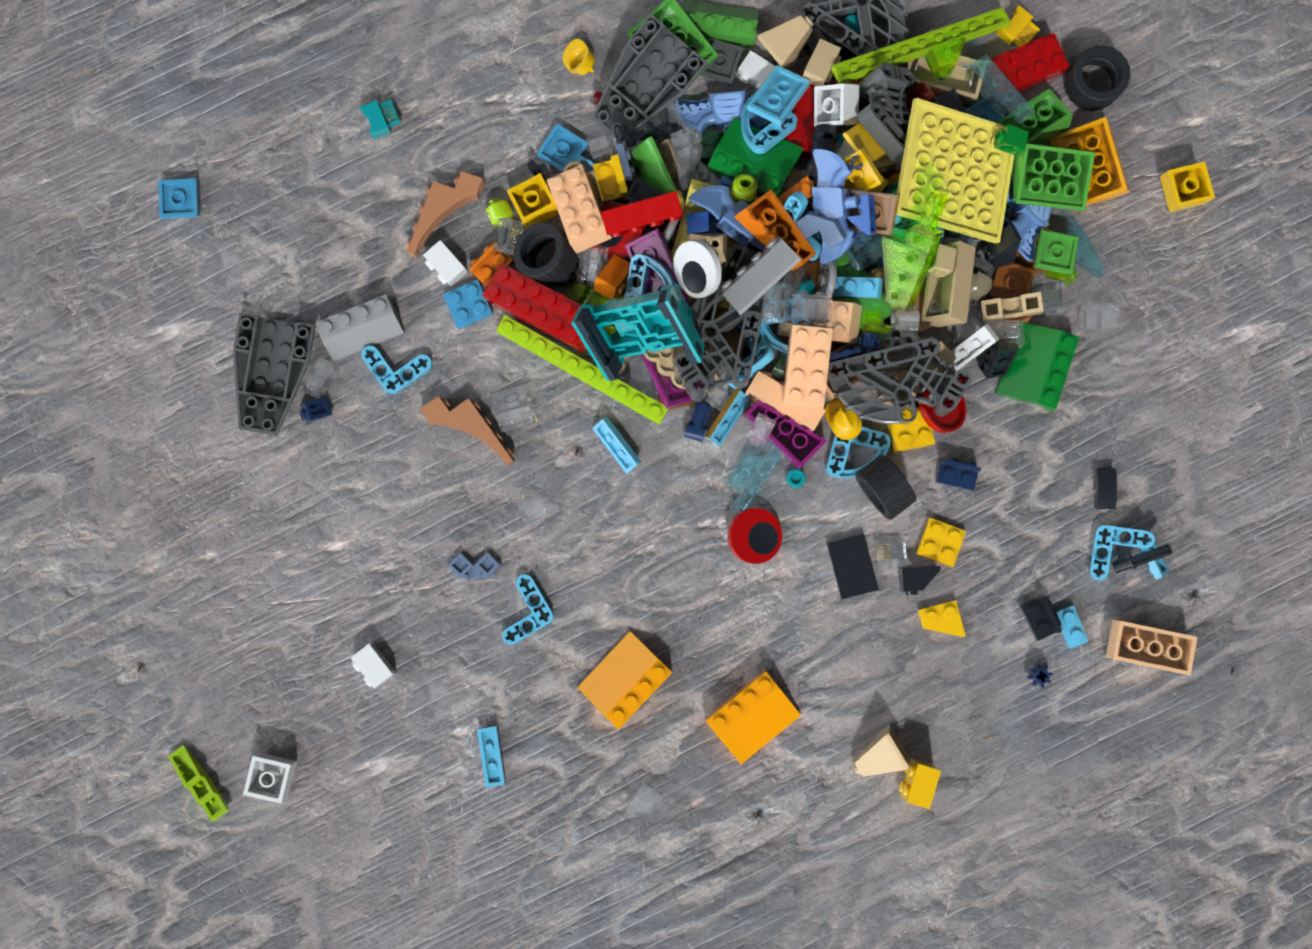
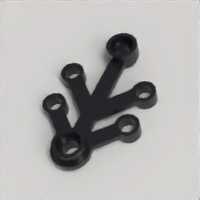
M669 121L660 123L659 130L654 126L653 122L644 123L642 125L643 130L630 131L628 125H620L614 128L615 137L618 138V141H625L626 147H634L637 145V141L641 140L643 142L651 136L653 140L662 137L673 139L678 137V134L681 132V128L678 127L677 123H670Z

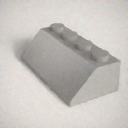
M780 237L769 241L766 245V250L755 254L751 259L753 262L747 267L745 265L741 267L733 280L729 279L722 285L723 289L720 292L740 315L801 261L798 255Z
M386 294L315 323L320 338L333 361L362 351L366 346H374L404 334L393 303Z

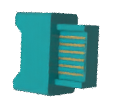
M391 99L380 104L375 100L359 107L360 111L370 122L371 128L369 132L374 140L390 134V128L402 124Z

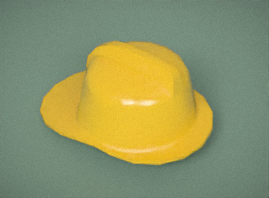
M581 39L571 41L563 53L565 67L572 74L585 75L588 72H594L592 68L595 62L594 54Z
M839 398L833 399L825 407L826 411L824 414L828 424L838 438L842 440L854 439L859 435L862 428L861 420L858 418L859 415L851 410L846 411L845 408L847 406Z

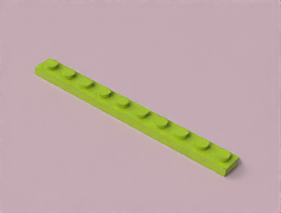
M1001 7L834 64L831 70L838 84H845L867 76L884 62L893 64L894 67L895 65H900L1010 26L1011 21L1004 8Z
M504 315L496 330L497 333L661 425L669 408L666 409L664 404L618 378L606 381L597 366L509 316Z

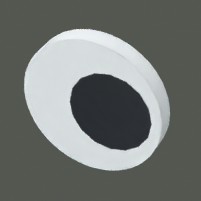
M691 240L678 247L674 256L673 267L680 287L688 295L695 298H703L713 294L721 281V265L713 248L701 240Z

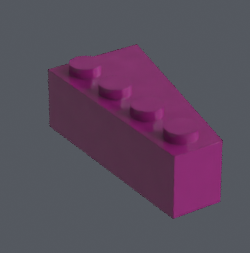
M760 400L744 415L797 469H800L828 441Z

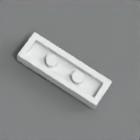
M988 324L951 351L957 357L951 363L956 371L999 340V337Z

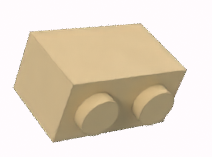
M820 39L804 70L803 77L810 80V84L815 86H824L825 83H830L833 72H831L832 65L839 63L841 60V56H839L841 48Z

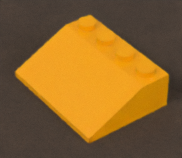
M1107 117L1061 133L1050 140L1052 147L1095 152L1086 206L1131 192L1112 127Z
M630 631L577 688L619 730L671 675L672 670Z
M763 670L709 714L705 721L740 764H743L798 719L801 714L768 673Z

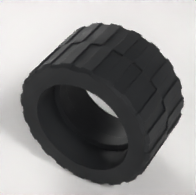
M1096 45L1086 49L1077 57L1065 75L1064 87L1070 101L1075 106L1086 111L1102 110L1110 106L1125 91L1129 84L1131 74L1127 59L1120 51L1107 45ZM1096 65L1103 68L1110 76L1111 90L1108 92H1097L1088 87L1082 76L1083 67Z
M538 222L525 228L518 236L515 248L513 249V259L517 269L525 276L546 287L563 283L574 272L578 262V253L570 245L566 233L549 222ZM556 241V251L552 260L547 265L536 268V257L540 249L545 244Z
M879 455L855 473L856 480L867 498L889 520H892L917 500L915 492L896 465L884 455Z

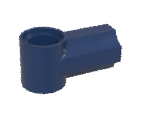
M696 402L684 437L703 442L712 406Z

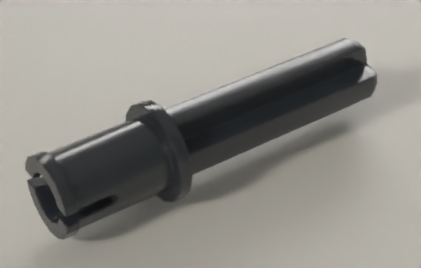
M1166 544L1134 556L1130 554L1127 558L1112 562V565L1118 574L1131 568L1137 569L1139 565L1169 556L1173 551L1171 546Z

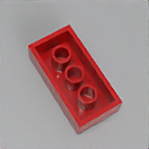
M1051 33L985 60L984 62H987L983 79L995 103L1061 76L1070 66L1055 33Z
M798 72L797 75L803 77L804 73ZM830 81V83H825L824 86L834 85L835 82ZM810 84L791 112L797 117V126L792 133L784 138V140L802 147L803 151L800 157L809 160L813 159L811 156V145L813 142V128L815 127L814 87L816 86Z
M677 190L602 211L601 216L606 234L618 237L626 234L628 229L636 232L646 228L645 225L650 224V227L661 225L665 219H669V222L680 220L687 211L682 192Z

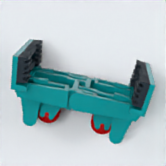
M679 284L661 287V291L638 295V298L629 297L621 300L613 298L605 304L593 307L591 304H586L579 307L571 324L606 381L617 379L616 377L620 374L619 371L623 368L622 365L625 364L624 357L645 354L648 350L655 352L683 345V352L691 365L702 362L705 345L693 324V309L691 306H688ZM614 324L616 331L610 338L603 326Z

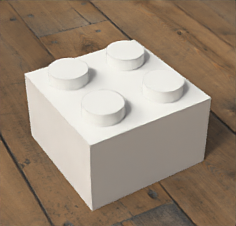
M835 84L814 87V126L830 124L836 127L857 125L859 123V85Z
M264 753L253 755L243 795L276 803L285 802L289 797L297 761Z

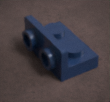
M946 457V459L940 460L935 483L970 491L975 490L978 472L981 471V467L976 466L977 463L965 461L964 464L957 462L958 459L953 457Z

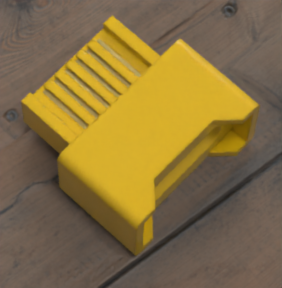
M1019 5L1012 14L1013 18L1010 20V26L995 33L1009 46L1013 42L1018 47L1027 44L1040 31V28L1031 22L1034 16Z

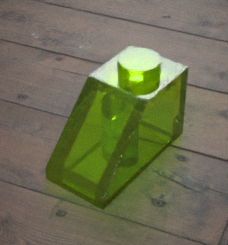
M965 37L928 52L925 59L934 79L938 77L945 78L952 74L966 42Z

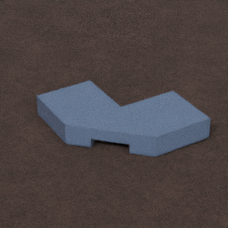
M814 212L795 222L806 239L819 231L829 248L847 238L837 220L819 216V214Z
M489 551L475 564L462 552H459L447 566L460 579L489 578L502 564Z

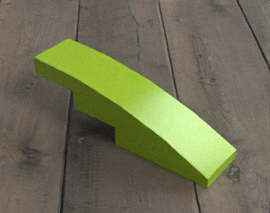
M182 745L168 756L183 786L190 790L197 804L202 805L211 822L217 821L230 811L211 778L185 745Z

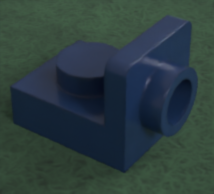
M326 397L303 403L300 416L309 425L313 421L331 417L332 412Z

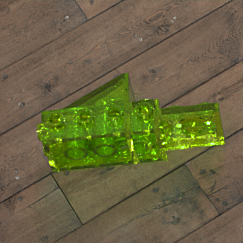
M941 188L931 192L927 204H929L927 212H923L920 224L908 229L905 238L894 233L893 236H883L882 252L886 291L884 301L889 303V307L906 310L915 305L944 232L936 228L951 190Z

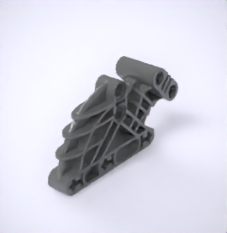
M810 0V3L804 4L801 9L802 17L807 16L813 23V28H819L823 35L856 57L880 49L876 45L874 31L888 40L886 47L904 41L906 33L909 32L905 25V17L908 14L903 11L899 0H877L885 12L873 5L876 0H868L865 5H859V0H829L814 4V0ZM871 10L888 21L889 34L873 24ZM813 11L814 15L817 17V20L811 15L808 16L807 12ZM858 12L861 36L834 17ZM824 20H830L846 31V34L843 38L838 39L821 28V23ZM851 38V41L854 43L859 41L860 47H853L849 39Z
M884 62L856 84L859 85V95L869 99L870 102L867 107L858 113V120L901 170L911 114L905 101L907 95L903 91L914 83L915 77L912 71L901 66L898 68L897 65L893 67V64Z
M720 281L717 290L713 294L698 298L692 305L693 324L703 343H707L713 352L709 354L707 350H704L702 362L693 365L689 363L684 353H680L675 357L674 374L679 382H682L683 388L686 387V392L693 401H702L706 397L707 389L713 391L715 388L725 386L727 383L732 382L733 386L738 389L745 388L748 385L767 292L742 315L735 308L732 309L730 304L729 311L715 320L717 305L727 300L720 292L725 282ZM713 309L711 321L704 320ZM750 319H754L752 330L749 329ZM743 322L737 354L735 355L722 335ZM711 329L715 332V334L713 336H707L705 334V331ZM745 337H750L754 341L751 360L744 363L739 359L741 343ZM724 367L731 379L715 381L714 375L716 374L720 378L722 374L720 369ZM740 370H744L742 381H739Z
M928 338L834 361L828 366L827 380L836 393L834 398H839L847 406L845 408L846 411L851 410L859 415V420L868 419L884 424L905 425L911 423L917 416L914 400L933 407L934 413L940 417L949 414L957 407L961 400L960 398L971 383L972 376L970 372L964 369L956 372L954 367L950 366L945 360H942L937 354L940 350L939 341L934 338ZM928 345H929V347H931V348L933 347V348H934V350H933L932 352H931L930 350H924V349H925ZM906 349H912L915 352L914 358L897 362H890L887 359V354ZM933 357L940 362L939 365L944 369L942 373L937 372L938 366L933 370L926 368ZM870 359H872L874 362L879 361L875 364L874 367L872 364L868 363ZM912 363L900 384L879 372ZM844 365V370L839 371L836 376L834 375V373L830 374L832 368H834L835 371L841 370ZM855 377L868 386L855 389L848 379ZM917 383L922 387L921 394L924 391L929 394L927 398L912 395V391ZM875 389L887 397L870 401L860 393ZM903 391L906 394V400H900L897 397V392ZM892 401L893 406L881 405L879 403ZM908 410L911 413V419H905L902 416V411Z

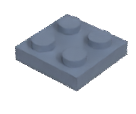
M623 143L615 145L616 155L618 154L627 190L629 191L636 177L633 166L629 167L631 159L628 148L624 149Z

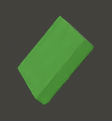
M1041 229L1039 231L1033 268L1072 275L1079 236Z

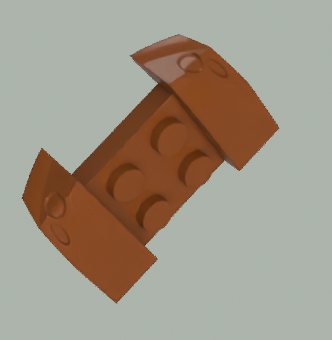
M1017 251L1014 264L995 268L992 278V284L994 285L984 300L1008 299L1029 294L1034 275L1047 271L1033 268L1034 260L1027 261ZM1032 315L997 321L1006 324L1022 325L1027 323Z

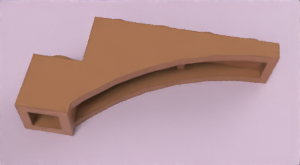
M461 171L460 176L455 178V188L433 181L432 186H429L426 191V202L420 207L419 214L421 215L419 221L414 223L413 237L408 240L406 245L410 256L418 258L430 234L447 216L471 201H479L485 186L483 178Z
M438 396L420 409L433 427L443 425L467 432L487 444L507 466L514 463L512 458L515 455L509 447L505 448L502 445L503 438L497 431L495 433L490 428L492 423L487 416L482 417L479 412L482 409L476 401L472 402L468 398L450 411L452 406L447 399L442 400Z

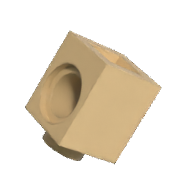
M938 244L930 249L927 272L933 273L936 277H945L953 272L957 249Z

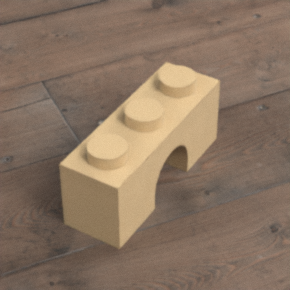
M1041 292L1023 294L1015 298H997L981 301L983 320L985 322L1044 313Z

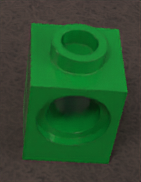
M1012 125L998 129L995 135L996 142L994 148L1012 155L1023 152L1026 148L1029 132Z

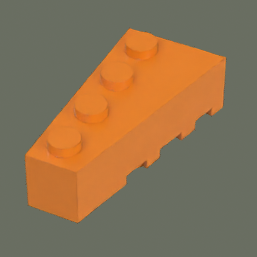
M772 189L734 216L765 247L773 238L777 239L780 237L801 259L791 271L804 265L816 255V252Z

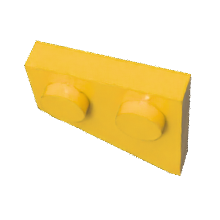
M956 600L918 609L923 629L966 637Z

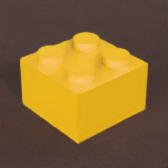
M1205 161L1168 170L1160 176L1169 213L1204 205L1215 198Z
M541 173L507 190L526 228L534 223L545 222L559 215L553 196Z
M916 408L917 416L911 423L905 425L887 424L893 453L935 444L932 428L924 421L919 408ZM908 410L902 411V416L905 419H911V413Z
M911 758L910 768L904 770V773H906L905 780L901 781L899 786L900 796L908 803L930 809L941 770L932 764Z

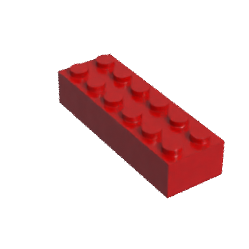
M501 263L482 297L496 307L584 352L586 347L571 324L581 305Z

